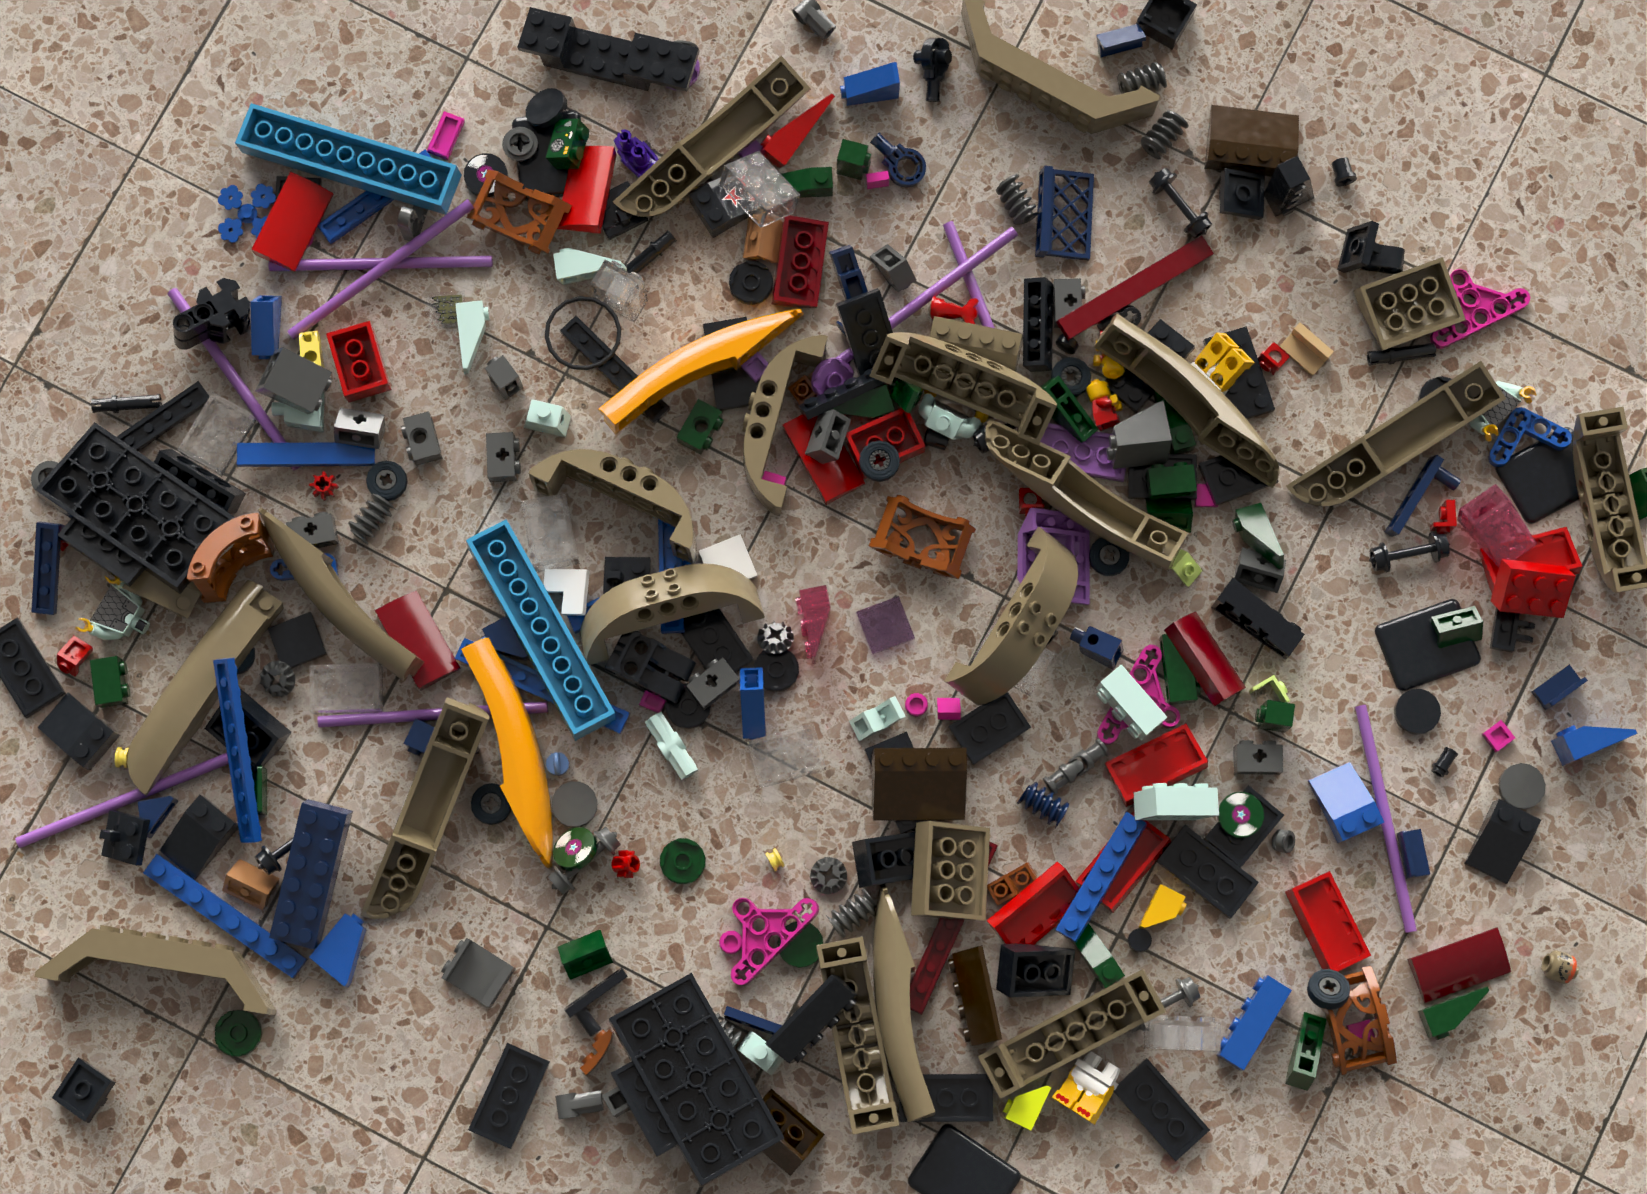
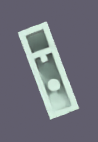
M564 248L559 253L553 254L556 277L563 285L627 271L626 266L621 261L572 248Z
M482 300L455 303L464 374L469 373L486 329L485 321L489 320L488 307H484Z

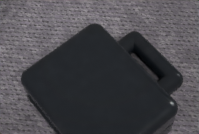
M576 110L563 111L561 114V119L581 120V116ZM526 116L515 118L512 122V129L526 127L534 132L538 141L537 153H534L531 159L523 160V162L517 161L519 182L524 184L522 189L528 188L533 191L536 189L556 197H563L569 169H556L546 159L555 124L547 128H539L538 126H532ZM519 137L518 144L515 146L522 152L523 146L526 144Z
M1564 427L1572 435L1571 443L1566 449L1556 450L1545 443L1537 441L1511 455L1506 465L1495 467L1498 476L1519 512L1529 524L1536 523L1579 500L1573 461L1574 430L1570 427ZM1560 435L1557 437V442L1561 444L1565 436Z
M1448 599L1376 626L1375 635L1394 683L1399 690L1406 691L1480 663L1481 656L1474 641H1466L1438 648V635L1431 624V617L1460 610L1461 606L1457 600Z
M944 1124L908 1177V1184L920 1194H1011L1020 1181L1021 1174L1015 1167L953 1125Z

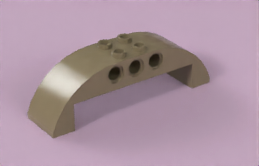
M906 332L887 334L870 374V377L890 385L894 377L1014 425L1018 427V437L1037 445L1040 444L1057 407L1055 400L1046 391L1023 375L950 343L920 334Z
M825 335L811 336L798 340L779 352L767 365L759 381L756 393H751L748 410L751 412L750 414H745L742 429L745 432L743 447L745 476L751 490L760 503L772 514L779 517L785 500L787 486L763 480L762 477L793 364L797 362L817 367L822 362L828 336ZM764 393H771L772 395L766 396ZM765 414L766 417H759L758 415ZM759 435L761 438L755 439L752 436Z
M1624 407L1578 414L1573 434L1575 479L1589 545L1602 579L1614 593L1647 588V556L1620 436L1621 433L1628 429Z
M592 449L563 451L544 459L530 469L528 474L534 490L552 499H555L568 477L675 527L669 539L673 555L691 564L695 563L697 555L696 536L689 509L676 489L664 479L655 475L651 469L645 466L640 468L626 457L619 458L612 454Z
M1037 527L1027 544V547L1038 556L971 666L955 662L944 682L976 705L986 704L1004 695L1029 672L1063 619L1074 596L1078 580V565L1075 556L1068 548L1041 527Z
M705 563L670 568L626 581L603 594L585 615L581 625L580 637L586 662L588 665L609 660L605 642L607 638L737 604L743 624L763 619L765 616L756 586L750 579L736 570L717 564Z
M863 936L816 945L823 983L831 975H839L858 994V997L855 999L857 1002L855 1006L848 1012L844 1010L838 1016L840 1021L832 1028L852 1135L899 1126Z
M1142 969L978 1056L1001 1099L1167 1011L1146 972Z

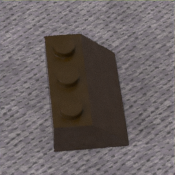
M770 1089L763 1097V1100L782 1132L784 1139L766 1149L763 1153L791 1176L825 1134L773 1089Z

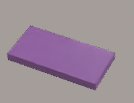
M1048 424L1040 441L1041 443L1071 456L1070 460L1090 477L1124 482L1126 468L1113 469L1112 461L1107 459L1106 450L1107 447H1110L1109 436L1112 434L1096 431L1085 442L1081 443L1061 425Z

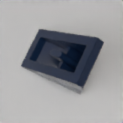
M166 796L138 801L139 816L150 820L148 838H152L178 803L177 799Z

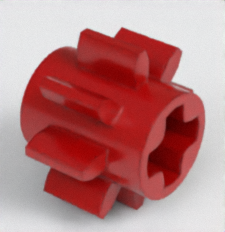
M325 471L318 477L313 475L314 483H310L309 486L316 489L312 493L314 497L320 494L323 501L326 500L327 496L335 497L334 489L339 488L336 483H332L336 479L335 476L331 475L328 478ZM324 482H326L328 486H325L324 490H322L320 486H323Z
M618 850V856L613 857L611 866L613 871L617 873V877L633 878V873L639 871L640 860L634 855L635 851Z

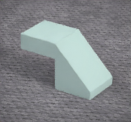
M892 697L877 707L862 712L849 722L858 740L861 741L890 727L906 716L897 698Z

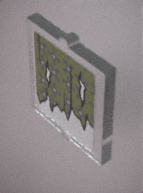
M465 291L426 293V309L424 312L427 314L428 330L458 328L455 303L465 302Z

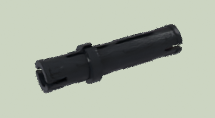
M1434 343L1400 348L1391 347L1383 351H1368L1367 362L1369 366L1382 363L1391 365L1404 360L1435 357L1436 346Z
M161 394L118 397L114 395L111 398L91 399V405H101L91 407L93 413L107 411L119 413L121 410L159 408L162 406V402L152 401L162 400Z

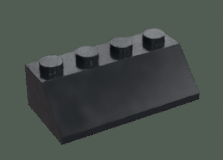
M831 975L765 1044L789 1064L795 1061L799 1063L808 1054L805 1050L811 1044L816 1046L824 1037L822 1033L828 1027L832 1029L840 1021L838 1016L844 1010L848 1012L857 1003L855 999L858 997V994L839 975Z

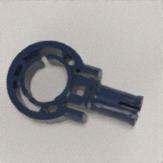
M880 132L871 140L870 144L884 155L885 159L882 163L888 168V174L893 183L900 187L909 188L917 185L922 180L926 172V162L918 151L905 148L900 143L897 146H893ZM909 159L917 165L919 161L920 165L916 167V174L906 177L905 181H902L904 176L898 172V162Z

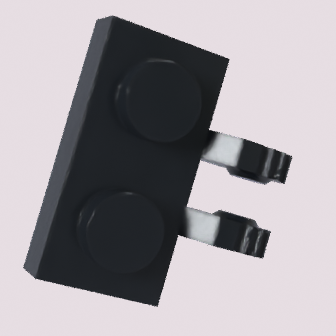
M1496 608L1490 649L1512 653L1515 650L1516 641L1533 643V637L1517 634L1518 627L1534 630L1535 623L1519 620L1520 613L1502 612Z

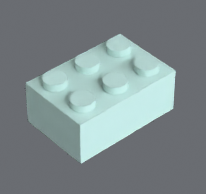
M1122 664L1103 679L1096 688L1099 699L1104 704L1109 703L1113 708V715L1120 722L1123 720L1129 726L1127 730L1135 739L1139 738L1142 741L1167 718Z
M1167 783L1143 786L1142 791L1134 792L1135 820H1201L1219 816L1218 789L1208 788L1207 783L1194 784V786H1188L1187 783L1174 784V786H1167Z

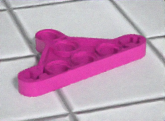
M1456 269L1450 274V278L1466 319L1460 323H1463L1467 330L1465 333L1460 334L1455 330L1454 324L1433 332L1430 336V342L1434 343L1437 349L1446 348L1524 309L1530 302V294L1523 288H1518L1505 294L1476 285L1465 270ZM1461 275L1464 278V284L1456 285L1453 282V276ZM1464 295H1473L1475 303L1472 305L1466 304ZM1517 296H1522L1524 298L1522 304L1520 301L1514 303L1512 306L1509 303L1513 301ZM1502 304L1505 307V313H1496L1494 305ZM1482 313L1486 317V322L1484 324L1477 323L1474 319L1475 314ZM1449 331L1451 335L1445 338L1444 343L1442 340L1438 341L1436 339L1439 334L1443 336Z
M1147 645L1141 651L1129 674L1135 679V670L1143 669L1146 672V679L1144 681L1136 680V682L1163 713L1172 711L1175 714V722L1166 723L1164 721L1161 724L1163 727L1172 728L1180 721V713L1175 707L1165 702L1155 669L1162 658V652L1156 645ZM1151 650H1154V656L1157 657V659H1152L1150 661L1148 666L1152 667L1151 670L1146 665L1139 664L1140 661H1142V663H1145L1146 659L1148 658V655L1145 654V652H1150ZM1112 707L1108 710L1097 730V739L1099 738L1105 745L1112 744L1119 736L1121 730L1129 727L1123 720L1120 722L1113 718ZM1108 719L1112 724L1119 725L1120 727L1117 729L1114 726L1111 731L1113 738L1109 737L1106 740L1103 738L1104 734L1101 731H1106L1109 728L1110 723H1106Z
M747 898L737 899L733 903L732 910L734 915L743 924L742 959L731 970L733 982L738 985L749 984L818 915L819 905L817 902L810 898H804L792 909H759ZM742 902H747L750 907L746 915H741L738 912V906ZM812 904L811 910L813 912L811 914L805 913L802 916L805 921L802 923L801 919L794 915L797 911L801 915L805 910L803 905ZM761 918L765 922V928L757 932L753 924L755 920ZM789 919H795L797 922V928L793 932L787 931L785 927ZM773 935H778L781 939V944L778 948H772L769 945V939ZM760 951L764 954V962L756 965L753 962V955ZM748 961L749 965L755 968L756 970L753 972L752 969H749L745 973V976L747 978L745 980H738V970H746L749 966L745 963Z

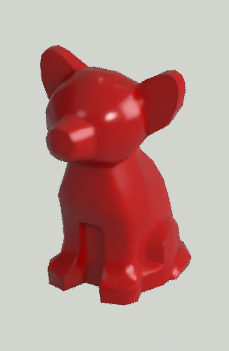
M933 296L930 309L931 318L934 319V316L951 320L961 318L966 323L975 324L974 320L978 314L976 305L979 300L976 298L970 299L966 305L960 307Z

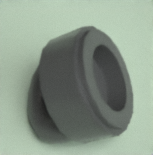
M1276 830L1272 837L1273 849L1282 853H1290L1295 846L1296 839L1294 833L1290 830Z

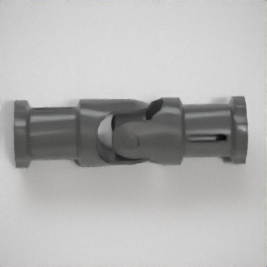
M1099 738L1087 750L1082 749L1070 758L1067 764L1060 765L1059 770L1051 776L1043 778L1045 784L1054 795L1067 783L1074 782L1076 775L1078 777L1085 774L1095 766L1098 760L1110 755L1108 748ZM1077 757H1080V758L1084 761V763H1085V765H1086V769H1085V770H1084V767H1083V763H1082L1081 761H1079V760L1077 759Z

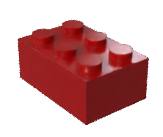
M370 321L326 333L342 391L348 403L392 390L376 334Z
M902 408L847 432L845 442L863 480L867 477H865L860 469V453L871 442L884 441L893 445L899 454L900 463L924 453L926 447L911 414L905 412ZM877 456L873 464H878L881 467L885 459H880Z
M1501 559L1490 601L1502 612L1564 618L1576 576L1566 566Z

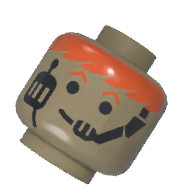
M1558 950L1546 954L1541 965L1546 978L1562 984H1567L1572 979H1575L1579 972L1575 957Z

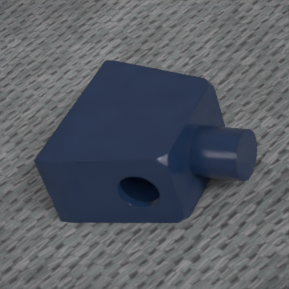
M1089 626L1086 632L1075 627L1070 635V640L1079 644L1080 652L1083 655L1114 670L1124 651L1121 639L1092 626Z

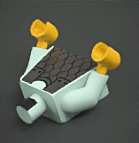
M1497 381L1496 384L1506 399L1470 421V426L1482 435H1485L1486 441H1491V434L1499 436L1497 425L1522 401L1521 398L1527 404L1532 402L1531 397L1528 395H1537L1533 387L1527 386L1523 388Z
M924 389L925 394L918 409L919 415L924 418L925 426L953 440L972 437L979 428V425H981V422H986L989 416L976 410L974 417L971 418L934 399L937 394Z
M105 576V579L111 583L110 588L90 621L85 618L78 619L85 622V627L83 629L75 627V629L79 632L88 631V634L102 640L120 639L122 636L129 637L133 630L145 634L150 626V622L141 618L145 611L141 607V597L123 589L124 583L116 577L110 580Z

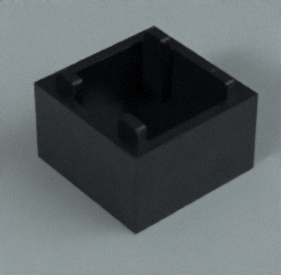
M1149 0L1139 15L1136 24L1140 25L1146 36L1173 50L1193 17L1197 4L1190 0Z

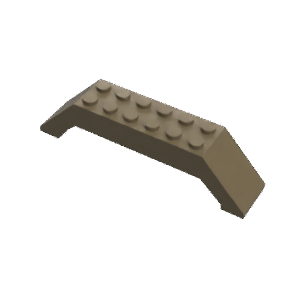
M963 0L961 14L975 69L981 78L998 83V86L1005 91L1011 90L1023 101L1035 103L1040 110L1055 114L1062 122L1068 121L1072 123L1076 129L1083 133L1094 134L1151 117L1155 113L1160 95L1140 86L1139 90L1108 97L993 35L984 12L985 1Z
M100 925V929H90L36 970L34 976L36 978L70 983L73 975L97 959L216 977L228 981L244 1003L243 1011L276 1016V1008L241 953L235 952L234 947L216 943L215 948L211 947L212 943L192 940V944H188V939L169 936V940H165L166 936L148 932H146V937H144L143 932L123 929V933H120L119 928Z

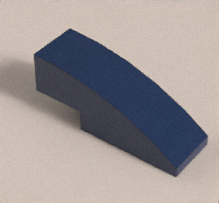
M847 245L830 251L829 254L845 300L868 292L853 247Z

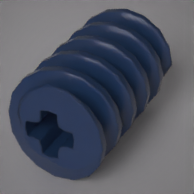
M1038 782L1028 785L1017 804L1019 805L1025 801L1024 809L1026 810L1033 806L1032 814L1034 815L1040 811V819L1042 820L1048 816L1047 824L1050 825L1056 821V829L1068 811L1069 803L1066 802L1061 806L1060 797L1053 801V792L1045 796L1046 788L1042 787L1040 790H1037Z

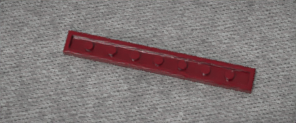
M1201 235L1058 319L1056 323L1069 341L1208 259L1214 253Z
M989 842L988 867L998 845ZM939 919L910 983V1010L920 1015L923 1014L964 923L963 919Z

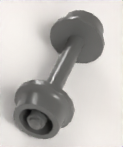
M606 826L600 831H594L593 833L600 840L596 844L597 852L594 858L605 848L614 856L615 850L621 845L616 839L617 832H610ZM554 866L553 872L548 876L553 883L552 889H558L563 895L569 890L574 891L575 887L569 880L581 869L575 868L572 869L573 871L562 873Z
M1190 977L1183 980L1176 979L1179 990L1161 999L1164 1008L1181 999H1184L1187 1005L1192 1007L1193 1003L1201 998L1198 991L1199 985L1195 984ZM1144 1023L1131 1029V1033L1138 1030L1145 1031Z

